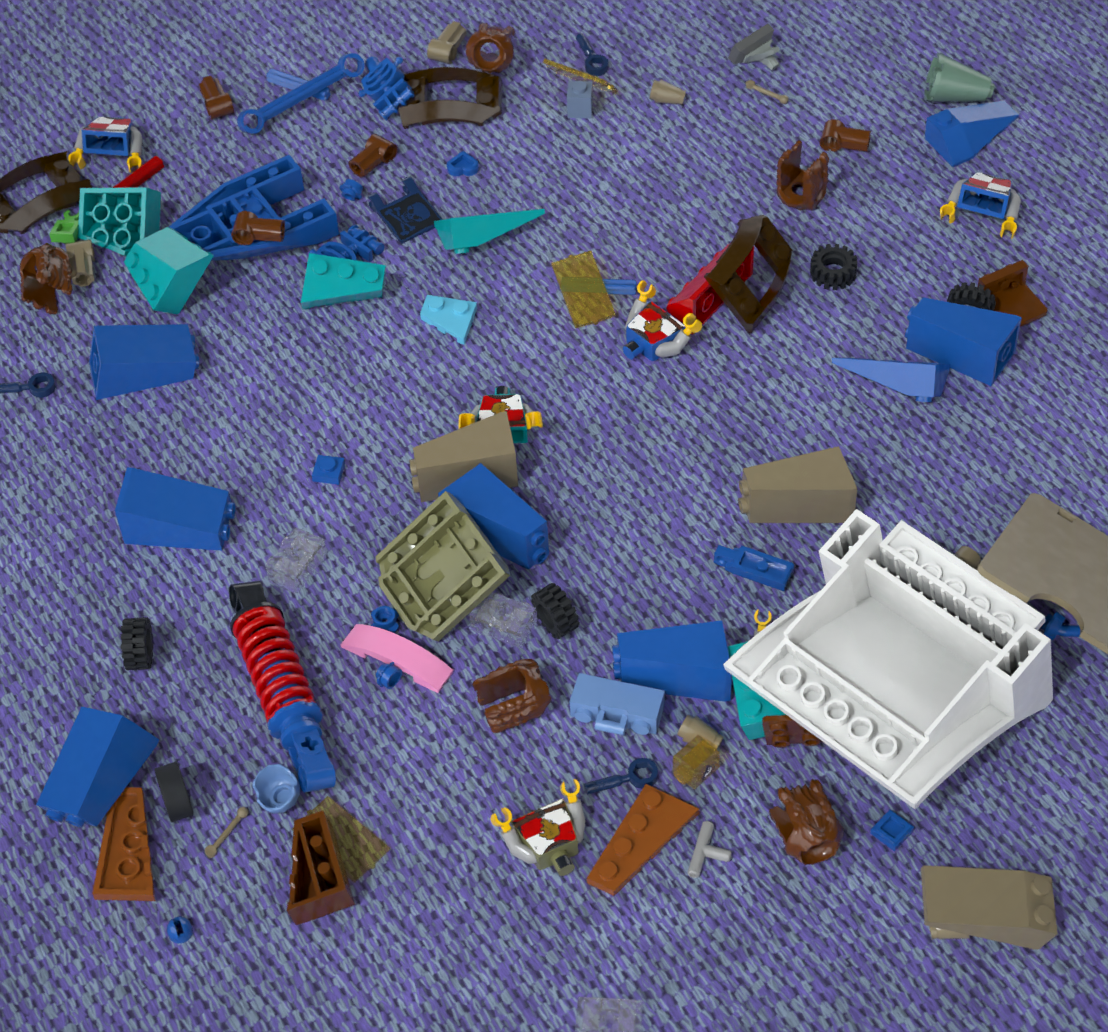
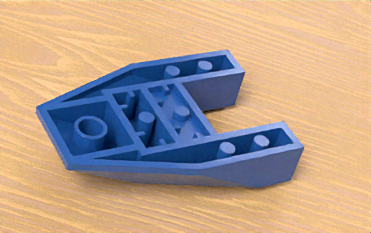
M290 154L223 183L169 226L187 237L191 243L197 244L202 247V250L213 254L214 256L211 261L243 259L316 245L339 235L336 212L325 198L281 218L270 206L304 191L301 168ZM241 211H249L258 218L284 220L285 237L283 242L254 240L250 245L236 243L232 239L231 234L237 214Z

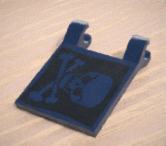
M411 176L402 179L404 184L403 191L407 195L384 205L377 192L368 195L370 200L368 203L369 207L378 214L401 244L434 229V221L443 220L420 192Z

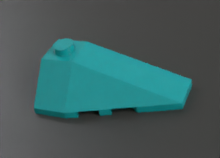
M545 209L448 218L434 221V225L445 250L454 249V254L469 253V247L479 246L545 214Z

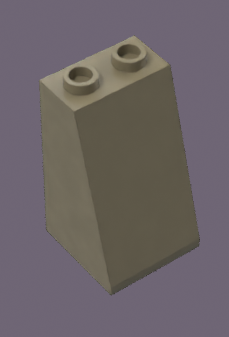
M507 411L500 412L413 448L414 459L409 460L411 475L415 476L412 477L414 493H420L421 502L436 500L440 491L480 463L509 488L518 487L516 452Z
M839 446L743 468L742 480L739 481V489L742 495L741 498H738L741 514L747 515L750 523H844L855 511L857 486Z

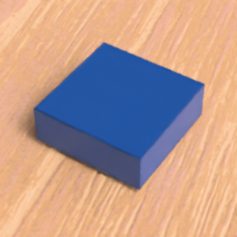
M890 809L871 828L870 834L895 852L914 832V826Z

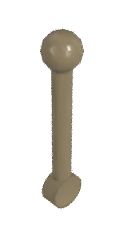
M752 80L746 82L747 89H754L780 100L782 104H786L789 101L787 95L781 96L757 86Z
M246 807L238 808L237 816L213 845H208L205 848L207 857H215L218 847L242 818L248 816L249 810Z

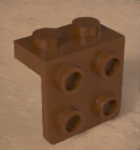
M1024 260L1008 264L993 273L985 274L978 281V287L981 284L984 286V291L989 289L991 291L990 295L994 294V301H996L994 311L1022 317L1020 327L1046 316L1048 310L1026 285L1029 266Z
M787 715L765 716L762 718L767 745L783 748L790 744L802 743L806 746H815L823 742Z

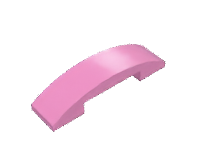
M356 624L341 644L342 648L363 658L369 655L387 664L394 662L396 667L413 676L415 683L436 693H439L453 673L452 668L426 649L402 636L378 627Z

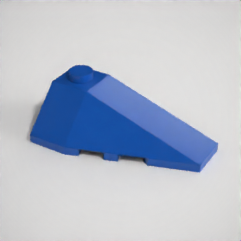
M1005 100L945 109L927 117L924 139L952 167H955L978 155L979 150L985 145H989L998 133H1002L1019 117V114Z

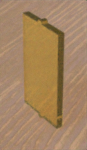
M544 58L543 63L555 73L577 81H592L594 87L613 94L618 92L607 80Z
M591 250L575 256L571 254L569 258L551 263L575 329L590 324L597 325L599 321L616 316Z
M327 796L313 810H308L306 816L324 810L333 826L347 877L355 883L369 869L375 868V864L390 851V847Z

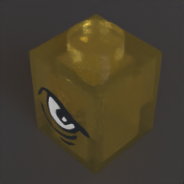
M697 735L673 756V774L681 784L685 785L687 783L695 790L719 768L720 752Z

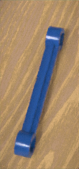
M356 53L344 54L338 60V65L257 110L247 109L242 111L237 118L239 129L247 134L258 133L262 130L264 122L344 77L351 78L361 75L365 67L363 58ZM347 58L356 59L358 64L356 72H350L348 69H345L344 63ZM247 113L257 116L258 125L256 128L252 129L244 125L243 120Z

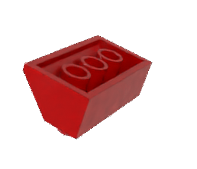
M729 244L722 251H718L713 260L707 266H703L698 275L691 282H687L676 297H672L666 307L667 312L681 323H683L685 315L693 313L696 319H699L703 325L724 304L704 278V275L710 273L717 265L716 261ZM754 246L736 270V273L743 282L753 274Z

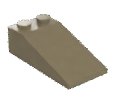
M927 865L921 867L924 923L926 926L1038 950L1058 934L1052 877L1021 870Z

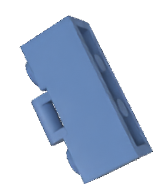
M579 673L570 699V716L583 723L595 721V730L624 736L626 728L632 729L640 735L648 733L657 734L665 707V691Z

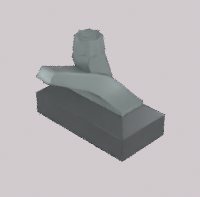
M767 23L733 46L728 59L733 64L760 61L771 71L775 70L779 63L773 54L779 51V47L770 46L773 41L774 29Z

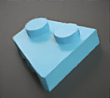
M427 295L420 312L421 320L429 325L436 326L444 334L449 333L457 338L458 343L465 344L477 310V302Z

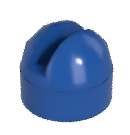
M182 916L171 919L167 925L169 939L178 944L188 941L193 934L190 921ZM181 924L184 933L178 935L176 925Z

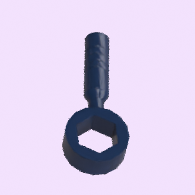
M583 33L578 34L576 40L585 56L588 57L585 60L586 72L591 76L604 75L609 69L608 59L603 55H594V51ZM602 64L601 67H592L591 65Z
M41 372L33 375L28 383H0V394L30 390L33 396L44 398L55 391L56 385L51 374ZM48 382L45 388H36L38 383Z
M638 758L629 765L628 774L613 775L584 783L586 793L588 795L615 788L629 781L633 786L643 789L645 784L653 786L658 779V767L650 759ZM648 768L652 774L650 778L639 779L635 775L636 769Z

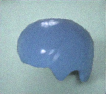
M271 764L260 770L252 784L256 792L258 804L273 814L286 812L296 805L301 791L299 780L295 774L281 764Z

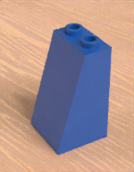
M923 297L917 306L913 305L907 315L909 326L905 332V338H907L906 349L937 363L950 364L951 369L992 386L1016 352L1022 317Z
M188 324L94 326L89 366L96 400L193 379L195 369H199V355L194 353L195 337L190 335Z
M482 463L438 493V497L445 491L451 493L466 508L501 557L526 569H530L535 564L543 563L549 555L547 521Z
M127 467L115 508L124 544L222 551L224 541L229 540V520L234 519L236 512L235 503L231 502L230 493L227 490Z
M722 620L617 633V645H612L615 679H620L621 682L664 690L665 695L724 702L731 701L732 674L726 671L723 665L730 657Z
M81 707L36 805L46 810L45 816L54 821L62 823L63 819H66V822L82 828L84 824L97 827L158 745L159 739L123 715Z

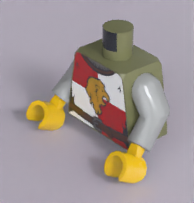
M573 779L575 785L573 793H568L565 790V783H561L560 790L564 796L568 797V802H565L562 798L512 820L511 811L504 807L501 808L505 816L503 823L498 820L495 813L491 815V823L496 827H501V835L513 856L528 864H535L539 870L554 865L559 876L568 875L575 869V865L570 857L578 854V844L583 841L586 822L581 800L577 799L576 796L580 790V784L576 779Z

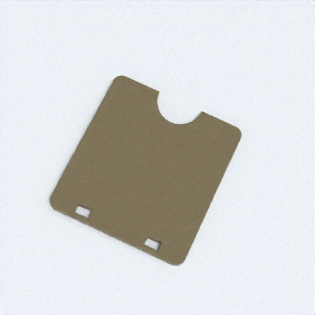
M1031 493L982 559L977 570L981 576L1011 595L1016 596L1026 604L1033 599H1044L1060 605L1071 613L1080 626L1079 637L1108 654V535L1044 496Z

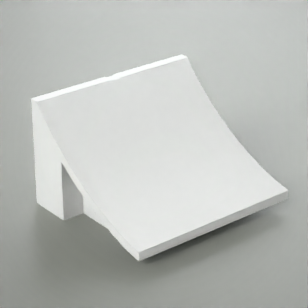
M858 509L850 515L819 550L826 582L824 588L769 624L723 664L726 671L914 809L945 779L985 745L1016 723L1045 709L1053 700L1051 639L1038 631L1045 623V616L990 582L981 576L977 570L902 520L882 540L880 524Z

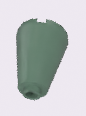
M936 53L937 58H933L926 79V83L930 86L929 91L924 90V99L926 101L985 102L987 97L991 98L994 91V83H991L990 77L944 54Z

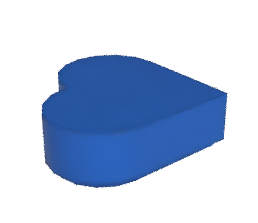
M465 151L460 152L447 162V172L451 176H473L479 171L478 161Z

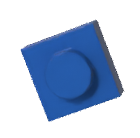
M318 455L312 473V481L339 485L345 466V459Z

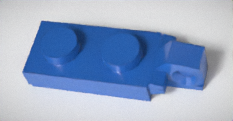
M718 545L714 553V563L725 567L726 571L781 591L785 590L794 571L793 563L742 545L740 548H734L733 550Z

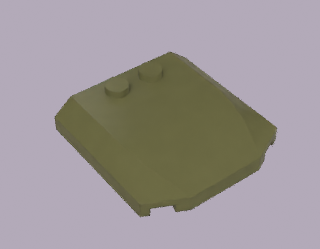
M447 491L439 496L375 556L376 563L380 565L379 587L406 626L438 642L510 576L508 566L466 508Z

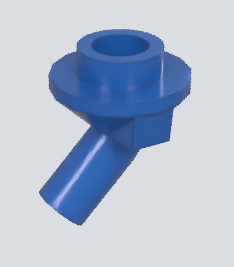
M1057 611L1054 616L1048 613L1045 623L1040 627V629L1044 630L1043 634L1051 640H1054L1057 635L1063 637L1080 636V626L1063 625L1066 618Z

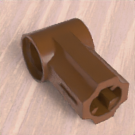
M212 76L204 77L202 82L199 83V89L204 98L208 115L211 116L210 119L213 120L233 114L234 107L228 92H224L218 78H213Z
M831 119L825 122L819 143L821 148L826 151L831 149L832 152H836L840 148L867 152L871 131L845 127L844 123L840 120Z
M373 134L368 138L365 148L348 162L349 168L358 177H365L380 163L388 164L389 160H393L397 154V145L378 134Z
M241 211L236 216L231 237L240 245H250L254 240L283 242L285 237V221L258 218L252 212Z

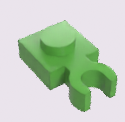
M67 210L64 213V220L56 221L49 233L51 242H62L64 244L76 242L78 238L79 211L76 215L71 216L70 210Z

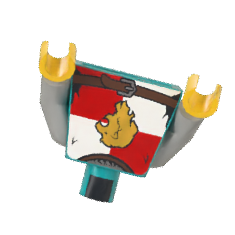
M498 386L495 388L494 395H484L481 404L476 405L470 413L459 414L458 429L507 411L513 443H528L527 430L537 426L542 428L543 423L541 412L533 411L528 404L522 403L519 394H510V388L507 386Z

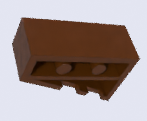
M324 810L294 820L291 853L293 864L292 874L289 877L291 887L290 899L287 902V912L295 925H299L353 906L355 902L333 826Z

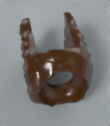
M487 22L480 23L478 31L472 34L466 45L468 62L474 65L477 70L480 69L482 72H488L489 74L493 72L500 74L502 70L507 69L514 54L511 41L512 36L515 35L514 27L508 25L503 28L496 25L489 26ZM485 43L495 44L499 48V55L481 51L482 45Z
M798 140L791 149H787L778 159L776 192L782 203L788 207L812 211L826 194L829 182V157L826 152H822L819 159L817 158L810 168L808 167L806 170L801 169L802 142ZM802 186L803 195L795 194L792 188Z
M48 243L35 247L23 255L19 269L22 301L32 302L33 307L38 310H42L44 307L46 313L56 314L58 307L56 305L55 289L62 290L67 295H71L73 291L71 284L72 267L69 256L62 248Z
M521 659L514 663H508L504 667L499 666L495 671L490 672L485 677H479L473 682L474 691H477V701L480 706L524 690L522 695L484 709L487 722L493 733L514 728L530 721L532 718H539L552 702L548 685L542 680L538 663L533 659Z
M811 779L809 787L805 784L802 787L800 785H797L795 788L792 787L791 790L786 786L779 788L778 797L785 805V811L779 806H775L769 809V815L775 823V827L779 830V836L783 839L786 854L796 858L804 865H813L835 856L841 839L844 836V828L835 817V811L832 809L820 781Z

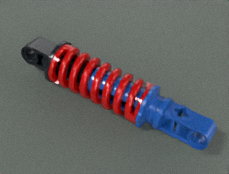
M260 581L231 584L229 586V600L236 615L230 622V630L237 639V645L242 652V658L246 663L247 671L251 675V681L255 687L256 695L260 699V705L265 712L267 727L270 730L271 736L280 739L283 748L289 752L303 792L334 787L336 784L335 769L321 739L322 730L318 724L322 720L323 714L320 711L319 705L314 701V694L309 688V681L304 676L302 665L299 664V656L294 652L295 646L290 640L288 630L285 628L284 615L281 608L277 604L267 602Z

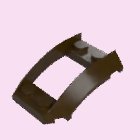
M436 67L404 74V80L412 87L411 90L415 93L414 97L406 101V106L402 105V107L398 108L404 129H409V125L419 122L422 125L438 122L462 121L483 126V122L491 116L495 119L502 114V80L500 76L458 67ZM451 80L476 82V103L460 100L428 101L429 83Z
M67 151L31 160L0 178V233H8V230H17L22 235L26 233L30 226L44 217L76 206L77 201H80V188H92L90 179L83 180L69 163ZM45 172L56 188L40 194L15 212L1 193L11 185L27 177Z
M757 215L739 220L737 223L739 228L733 240L716 261L717 265L710 273L704 275L707 282L748 333L754 331L780 296L786 281L793 251L765 215ZM753 246L757 248L776 273L770 287L760 301L757 300L736 273V270L746 259Z

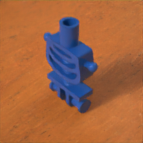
M371 56L365 61V66L369 73L361 80L364 89L360 90L358 95L364 97L367 94L375 101L373 103L374 107L379 110L380 115L387 121L390 115L399 112L397 106L400 104L406 106V101L414 97L415 93L411 90L412 87L404 80V73L398 68V65L403 63L402 57H397L394 63L388 58H385L380 63L377 57Z
M354 224L349 228L348 233L344 230L340 233L341 243L327 242L317 251L311 249L309 253L357 260L356 254H358L368 262H371L373 260L372 250L374 254L380 255L384 251L385 245L377 242V238L369 235L368 231L360 230Z

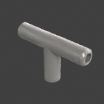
M704 821L699 832L687 872L692 878L700 876L705 857L729 862L731 859V850L709 845L714 825L710 821Z

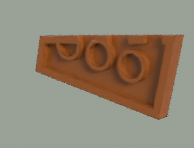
M645 784L589 873L587 883L615 896L641 871V868L651 858L653 859L661 852L663 846L672 838L674 839L689 821H693L699 815V808Z
M126 787L107 812L92 892L94 900L155 901L143 789L140 787Z

